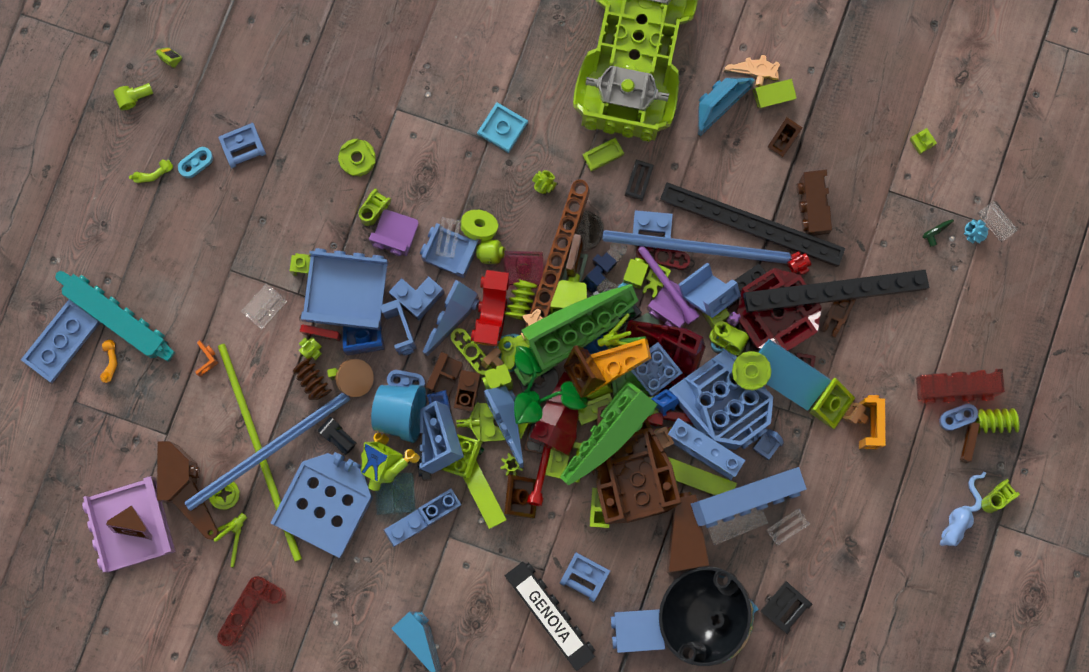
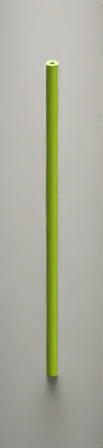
M221 344L218 346L254 450L257 452L262 449L226 345ZM265 459L259 464L277 511L281 499ZM283 530L294 561L302 560L294 535Z

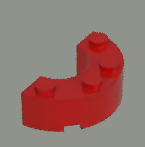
M486 270L485 277H481L480 288H483V300L479 301L478 312L481 313L480 319H476L475 330L472 329L471 341H474V344L498 347L499 343L497 342L501 340L505 321L509 273Z

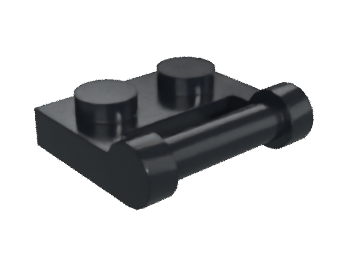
M785 581L760 612L788 635L792 625L813 604ZM796 600L800 601L801 604L783 623L780 620Z

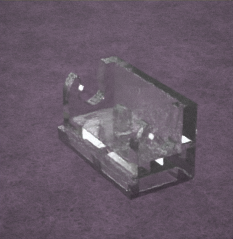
M266 283L241 312L262 330L287 301Z

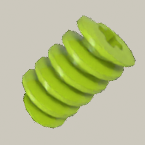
M518 279L519 282L513 283L517 290H511L515 297H509L513 304L507 305L511 312H505V315L523 320L522 316L527 315L525 310H531L527 303H533L529 296L535 295V292L531 288H537L538 286L534 283Z
M1006 408L1001 411L999 409H994L993 411L991 409H986V411L979 409L978 417L975 420V423L980 424L978 434L981 428H983L985 434L988 432V428H991L992 433H995L996 428L999 429L1000 433H1003L1004 428L1007 429L1008 433H1011L1012 427H1014L1016 433L1019 432V417L1014 408L1009 409V411Z

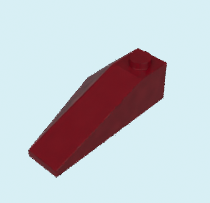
M566 372L562 374L552 394L561 391V385L564 382L571 381ZM558 395L547 401L542 410V418L535 423L530 438L534 443L569 456L577 439L579 414L578 410H573L563 405L561 395Z

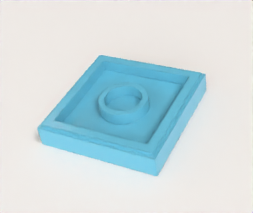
M496 102L478 130L477 135L510 153L529 122Z

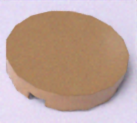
M348 359L339 366L340 368L335 377L336 384L342 393L350 397H361L371 389L374 381L373 371L365 361Z

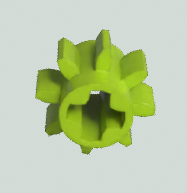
M547 170L539 171L532 179L535 182L534 189L542 194L550 193L557 184L554 182L555 176Z
M313 337L309 340L304 338L299 343L301 348L298 351L306 359L313 357L316 360L322 354L319 351L322 346Z
M508 453L507 459H501L505 465L500 468L501 470H507L506 476L510 473L517 476L516 472L518 470L523 472L515 457H511L510 453ZM513 460H515V464L517 467H513L510 470L509 465L507 463L513 462Z

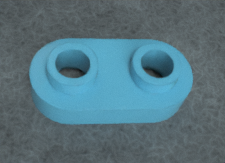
M206 147L197 148L179 162V173L185 178L194 177L212 163V152ZM206 155V160L202 161L201 157ZM192 167L191 171L186 172V168Z

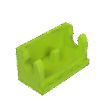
M792 79L753 89L756 104L759 108L797 99Z

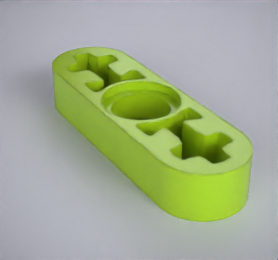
M455 329L451 333L452 343L473 369L480 373L481 376H485V371L479 370L480 365L476 360L482 355L483 357L480 358L482 362L486 355L477 344H474V341H471V337L464 329ZM456 334H464V341L466 343L470 341L471 343L466 344L464 348L461 349L460 347H462L463 344L460 340L455 341ZM469 347H474L477 349V354L474 357H468L466 350Z

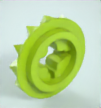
M235 482L224 487L225 491L232 492V494L226 496V502L223 497L217 496L223 492V489L209 498L214 507L227 510L235 506L239 500L240 493Z

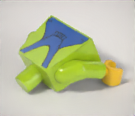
M376 433L373 437L374 442L364 443V449L361 453V473L370 478L368 488L379 491L381 483H391L408 466L409 461L416 463L419 461L420 456L412 449H408L403 459L401 453L386 446L389 438L385 434Z

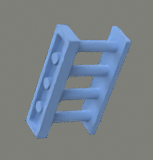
M679 418L668 433L674 441L673 445L730 481L733 477H736L746 461Z

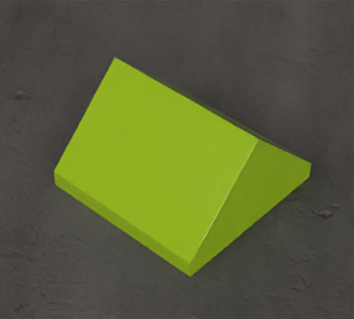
M833 378L809 413L832 429H835L855 397L838 379Z

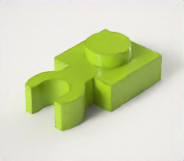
M659 265L668 278L671 270ZM650 269L646 277V281L650 282V284L644 287L643 294L648 289H651L654 292L652 295L654 299L657 295V286L663 288L664 285L653 270Z

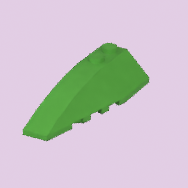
M632 284L625 285L571 304L521 331L540 368L544 370L568 357L574 346H581L588 339L591 341L596 337L595 334L603 327L604 329L611 324V320L616 316L620 317L639 300Z
M627 381L600 415L602 420L598 426L594 425L590 430L592 433L589 440L582 442L579 447L580 454L573 456L560 478L567 485H570L604 463L635 432L641 429L643 422L654 413L655 407L658 404Z

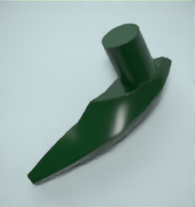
M954 220L945 221L924 233L923 238H927L930 247L937 245L934 235L939 234L953 223Z

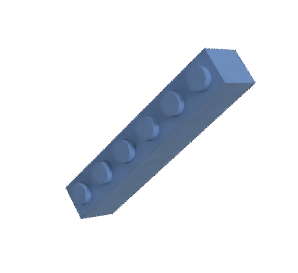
M797 467L691 503V507L698 527L706 525V528L718 525V520L723 519V522L735 519V514L739 513L740 516L752 513V508L756 507L757 510L767 508V503L773 502V505L784 502L783 497L789 496L792 499L801 496L800 492L807 488L800 468Z

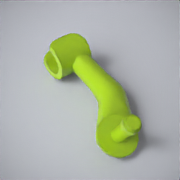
M161 160L159 162L160 168L151 174L135 172L129 176V179L135 183L153 182L162 174L171 171L173 165L170 160Z

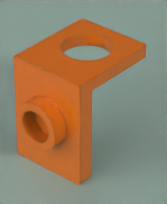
M199 340L197 344L210 360L195 372L196 375L201 377L216 366L218 361L214 357L216 355L214 350L209 345L206 347Z

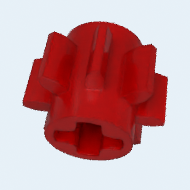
M799 251L792 254L791 260L788 261L791 272L799 273L801 276L808 273L811 261L807 254L801 255Z

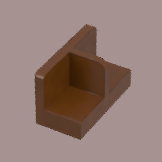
M441 352L428 380L426 389L434 393L447 390L449 397L463 363Z

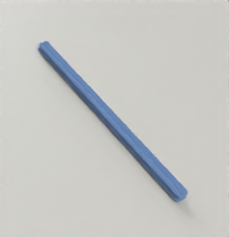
M604 230L602 237L605 242L788 264V261L791 260V254L788 252Z
M341 393L185 501L188 510L191 511L340 408L350 400V397Z

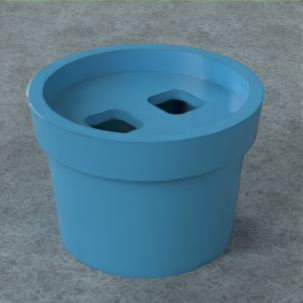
M380 385L372 405L371 424L373 430L415 443L420 435V409L426 406L425 387L423 385H410L409 387Z

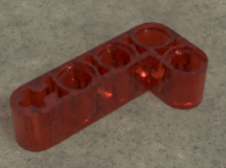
M255 576L251 578L217 635L218 642L223 646L236 644L262 599L271 604H280L285 600V590L265 577ZM257 580L263 582V587L259 591L254 587ZM275 589L280 593V597L276 601L271 598V593ZM247 597H251L253 600L250 608H247L244 604ZM237 614H240L243 618L240 625H236L234 622ZM231 632L230 637L232 639L226 641V637L224 635L229 634Z

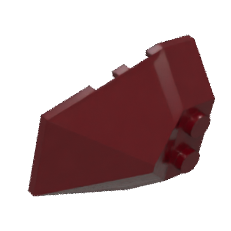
M633 320L628 322L626 332L631 331V335L624 338L646 336L649 349L659 342L682 371V374L659 391L660 393L666 389L669 390L699 368L706 348L702 336L685 328Z

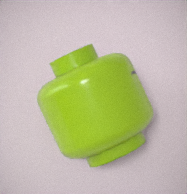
M499 240L481 241L476 248L477 259H480L483 264H499L501 259L505 257V247H502Z

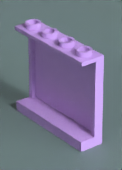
M155 477L143 478V481L91 497H83V510L86 514L88 513L89 517L87 525L89 531L93 532L94 536L92 544L94 550L98 551L99 555L97 563L103 572L109 573L176 552L163 503L157 501V481ZM132 505L152 534V540L113 533L106 523L109 519Z

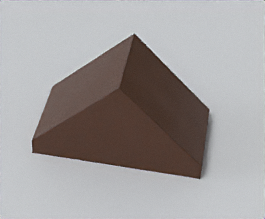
M786 117L768 145V148L784 157L803 127Z

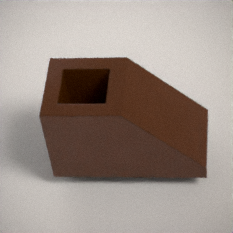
M461 370L454 408L473 412L481 381L480 373Z

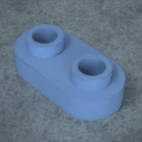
M393 370L387 376V383L391 386L409 387L414 381H419V385L425 387L424 378L417 373ZM396 377H399L401 379L400 383L398 384L394 383V379Z
M964 404L946 411L939 418L940 426L944 430L952 431L970 424L977 419L978 410L972 404ZM964 411L969 412L970 416L968 418L964 416ZM946 418L952 420L951 425L946 423Z

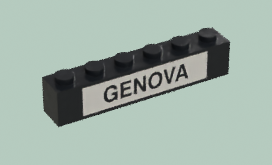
M522 561L504 576L573 668L578 671L595 657L593 653L596 650L589 641L585 644L581 638L584 634L577 625L573 628L569 622L571 617L565 609L562 612L557 607L559 601L553 594L548 595L545 591L548 588L541 578L539 580L536 579L533 575L536 571L529 562L525 564Z

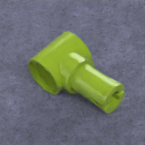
M149 83L134 89L133 87L122 86L113 91L120 110L131 109L136 105L138 99L154 94Z

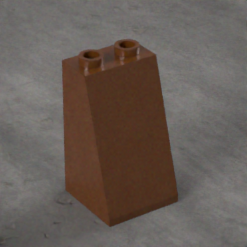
M691 492L680 493L682 503L673 508L667 564L668 573L709 566L702 526L698 527L691 507V503L697 502L696 494L691 495Z

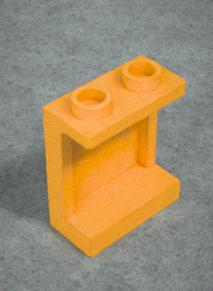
M868 395L867 398H864L859 403L870 408V437H865L859 441V449L878 450L886 446L885 399H880L879 395Z

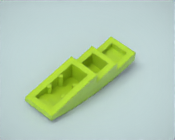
M475 461L470 478H464L488 528L491 529L507 521L477 461Z

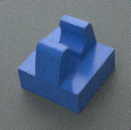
M667 389L651 398L658 404L656 408L663 416L667 415L666 412L668 410L674 411L675 406L679 404L678 397Z

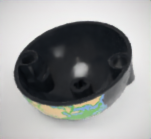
M698 567L681 574L668 587L660 605L659 626L664 642L676 657L691 665L714 666L731 660L744 648L753 629L754 609L749 593L734 574L719 568ZM727 576L728 582L724 585L723 579ZM693 649L694 654L692 658H689V651Z

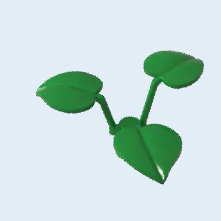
M524 346L516 347L515 363L517 368L526 375L532 374L527 389L515 398L514 415L516 424L538 422L543 415L539 404L558 395H561L563 405L570 409L581 410L588 406L587 398L579 396L571 381L564 382L561 385V391L539 399V395L535 391H530L536 379V373H541L543 370L540 368L530 348Z

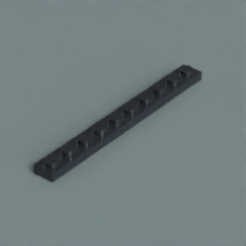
M666 182L660 201L790 250L799 251L801 254L806 253L809 257L839 267L845 248L668 182Z
M925 269L745 292L743 298L746 313L921 291L927 290L930 287Z

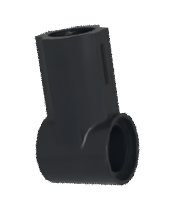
M330 417L317 431L326 440L332 442L342 453L347 455L357 443Z

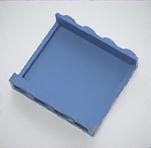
M320 248L310 251L309 273L301 320L303 322L380 330L382 314L380 305H383L388 266L387 259L380 255H372V258L365 257V254L353 253V256L346 255L344 251L326 253L327 250Z

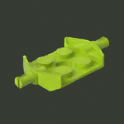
M477 402L470 418L456 419V423H461L456 424L457 428H471L478 441L505 440L500 428L494 425L495 418L487 403ZM530 423L518 424L520 439H522Z

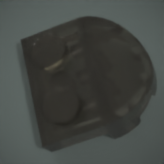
M591 211L583 213L577 234L581 235L583 240L582 251L592 250L600 243L603 237V222ZM566 222V230H571L574 223Z

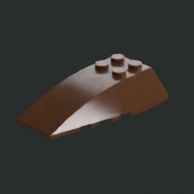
M608 405L598 407L597 426L602 420L600 417L601 413ZM646 418L641 429L635 432L618 451L597 467L596 486L605 524L634 522L666 513L682 503L673 466Z

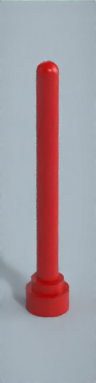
M547 447L543 448L534 491H531V494L528 495L527 503L533 506H542L544 500L541 491L551 451Z

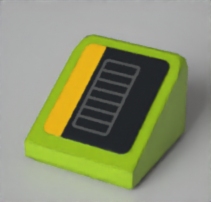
M162 48L156 51L158 57L172 68H175L182 60V57L170 48Z

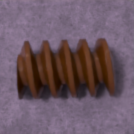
M308 358L300 362L292 372L293 374H298L296 379L302 381L301 387H306L304 392L310 394L308 399L319 400L328 395L332 389L325 390L328 383H321L324 376L317 377L320 370H313L316 363L310 364L309 362L313 358Z

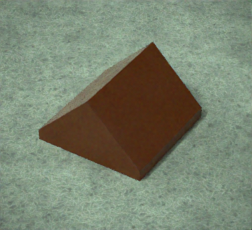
M574 346L563 367L579 396L583 398L606 381L589 351L580 346Z
M508 475L505 516L535 518L536 506L528 504L527 500L531 491H534L536 479Z
M132 505L109 519L106 523L113 533L152 540V534Z

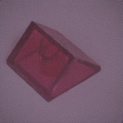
M504 251V269L506 273H509V285L519 282L518 279L539 286L543 275V252Z

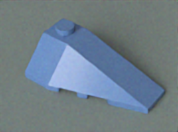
M455 280L445 301L446 310L442 311L437 318L436 324L438 327L432 330L423 350L424 355L428 356L471 313L472 309L476 310L480 301L478 300V293Z
M506 386L487 389L484 391L486 403L521 469L524 467L518 424H516L514 415L516 397L512 390L508 391Z

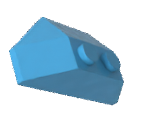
M725 78L722 82L720 80L717 81L712 87L713 90L709 94L705 93L699 99L698 135L701 137L754 86L755 80L753 78Z

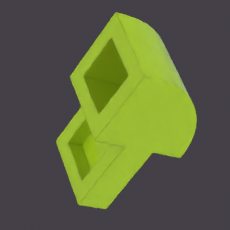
M592 487L590 527L609 528L610 524H605L597 488Z

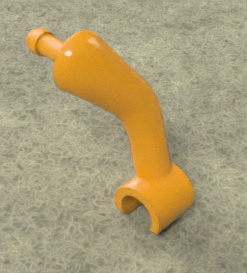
M106 340L102 344L103 351H108L109 364L100 375L101 381L105 383L111 381L117 367L115 342L113 340Z

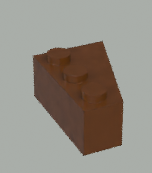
M827 170L804 172L799 183H797L798 195L801 194L799 209L800 213L804 215L802 229L806 231V234L812 236L825 235L832 231L831 212L827 199L829 188H826L824 179L827 176Z

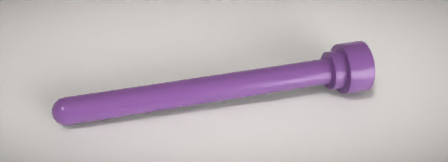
M640 246L638 251L683 311V316L685 317L683 319L687 325L700 317L699 313L689 308L644 246Z

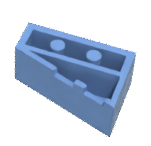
M434 401L420 409V433H422V445H420L422 463H420V469L433 474L464 456L449 406Z

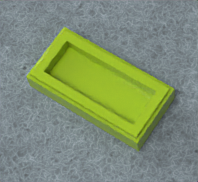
M615 137L582 154L592 172L622 157L624 152Z

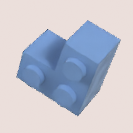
M428 276L417 290L401 278L389 291V294L393 299H398L402 307L420 321L441 298L444 290Z

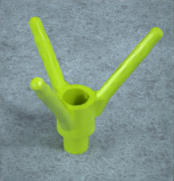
M627 313L609 334L598 339V345L601 347L604 345L621 346L628 344L627 342L619 341V339L631 335V331L617 335V330L630 315Z
M243 513L227 524L218 527L219 531H224L214 538V542H217L228 532L232 531L235 533L231 567H234L241 533L240 528L247 519V516Z

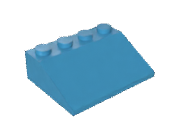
M409 611L391 629L430 672H439L442 668L431 628L427 624L429 619L422 612Z

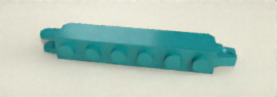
M63 271L56 273V280L64 285L62 288L64 296L150 358H157L158 356L169 362L175 355V352L167 345L168 342L163 339L165 337L164 334L157 329L153 332L148 328L150 324L142 318L139 321L133 317L135 315L134 312L127 307L124 310L118 306L120 302L112 296L109 299L105 297V291L98 286L91 287L89 285L90 280L83 275L78 277L73 274L70 276Z

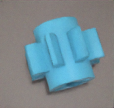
M974 219L965 226L964 233L967 236V240L971 243L984 241L988 236L989 230L985 226L986 223L982 220L977 222Z

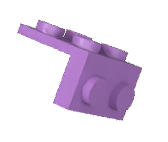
M384 210L375 233L371 232L369 241L372 247L383 250L384 248L390 250V253L401 256L402 254L407 256L419 222L414 218L390 210Z
M670 280L672 285L675 287V289L682 297L679 285ZM663 286L655 299L650 302L647 310L655 319L664 321L666 326L681 328L685 323L683 319L685 318L683 316L684 313ZM683 298L689 308L694 310L695 306Z

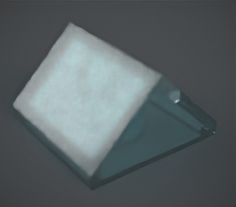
M399 473L391 483H381L380 490L375 491L377 515L412 513L416 511L413 473Z

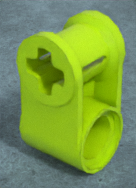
M375 188L359 209L361 223L365 226L374 225L382 212L390 205L391 198L384 197ZM367 212L373 214L369 219L363 218V215Z
M724 321L717 322L709 335L712 343L724 348L733 355H740L749 340V336L744 331L738 330Z
M1007 478L982 499L981 507L987 513H994L1004 508L1008 503L1017 498L1020 493L1012 488Z

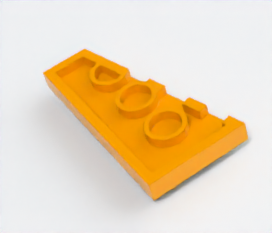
M644 338L591 354L606 382L588 395L651 359L648 340Z

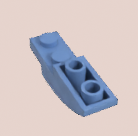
M449 489L384 529V533L392 546L395 547L460 507L461 503L453 490Z

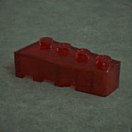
M995 369L990 374H986L985 370L971 372L970 375H967V372L951 373V376H947V373L916 377L918 401L924 400L925 404L936 403V400L942 399L944 403L955 402V399L970 402L975 401L974 398L990 401L1005 392L1003 369Z

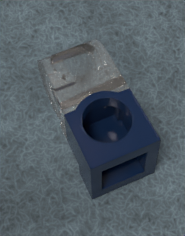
M612 242L610 249L602 257L597 254L593 258L592 263L595 266L599 265L603 269L602 273L607 275L625 256L627 245Z
M599 265L582 281L593 295L618 288L615 283L609 282L601 274L603 269Z

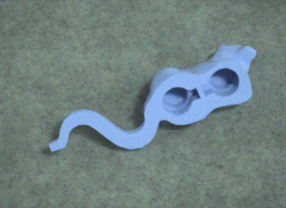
M983 472L981 475H974L969 479V489L976 503L972 507L962 506L951 512L949 526L941 535V546H957L963 540L965 531L973 526L974 518L972 512L982 508V497L975 488L974 482L976 479L984 478L986 472Z

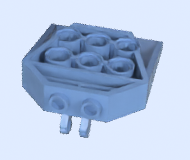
M724 350L668 391L678 397V405L698 431L725 448L737 450L741 447L745 449L768 431L766 427L771 424L773 396L764 386L752 391L743 389L738 384H733L730 378H733L732 367L737 356ZM715 388L720 389L722 395L717 394ZM744 396L749 397L751 403L746 402ZM700 399L706 400L708 406L701 404ZM729 407H734L737 414L732 413ZM715 417L722 421V425L715 422Z
M334 452L333 455L326 453L303 461L300 464L271 524L341 558L368 509L373 495L371 489L368 488L367 476L361 473L362 465L351 459L345 462L343 461L345 458L343 455ZM317 478L319 485L312 489L310 481ZM330 487H335L336 494L333 497H328L327 490ZM351 495L354 501L350 506H346L344 499L346 496ZM306 499L308 506L306 509L301 510L299 503L301 500ZM319 508L325 509V516L322 518L316 516ZM338 516L342 517V525L335 527L333 524L334 519Z

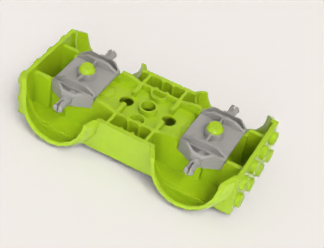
M596 0L605 9L597 48L586 54L581 65L574 90L573 107L582 116L581 126H585L588 130L600 129L608 134H614L615 132L627 138L634 136L647 142L655 141L657 132L670 127L674 119L679 93V71L671 64L679 25L692 21L698 0ZM645 15L647 22L639 24L636 21L637 16ZM636 32H640L643 34L644 38L642 40H636L634 39L633 34ZM637 50L640 53V57L633 60L629 57V52Z

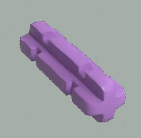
M732 312L726 322L735 327L741 316Z

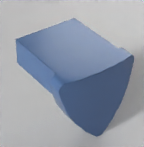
M767 429L768 431L762 435L753 450L769 460L777 448L783 445L784 441L777 432Z

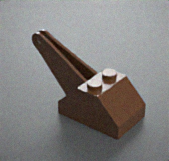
M158 441L157 501L174 503L205 538L214 540L219 535V530L205 502L191 511L185 505V501L199 492L196 484L197 478H200V467H197V463L179 445L170 441Z

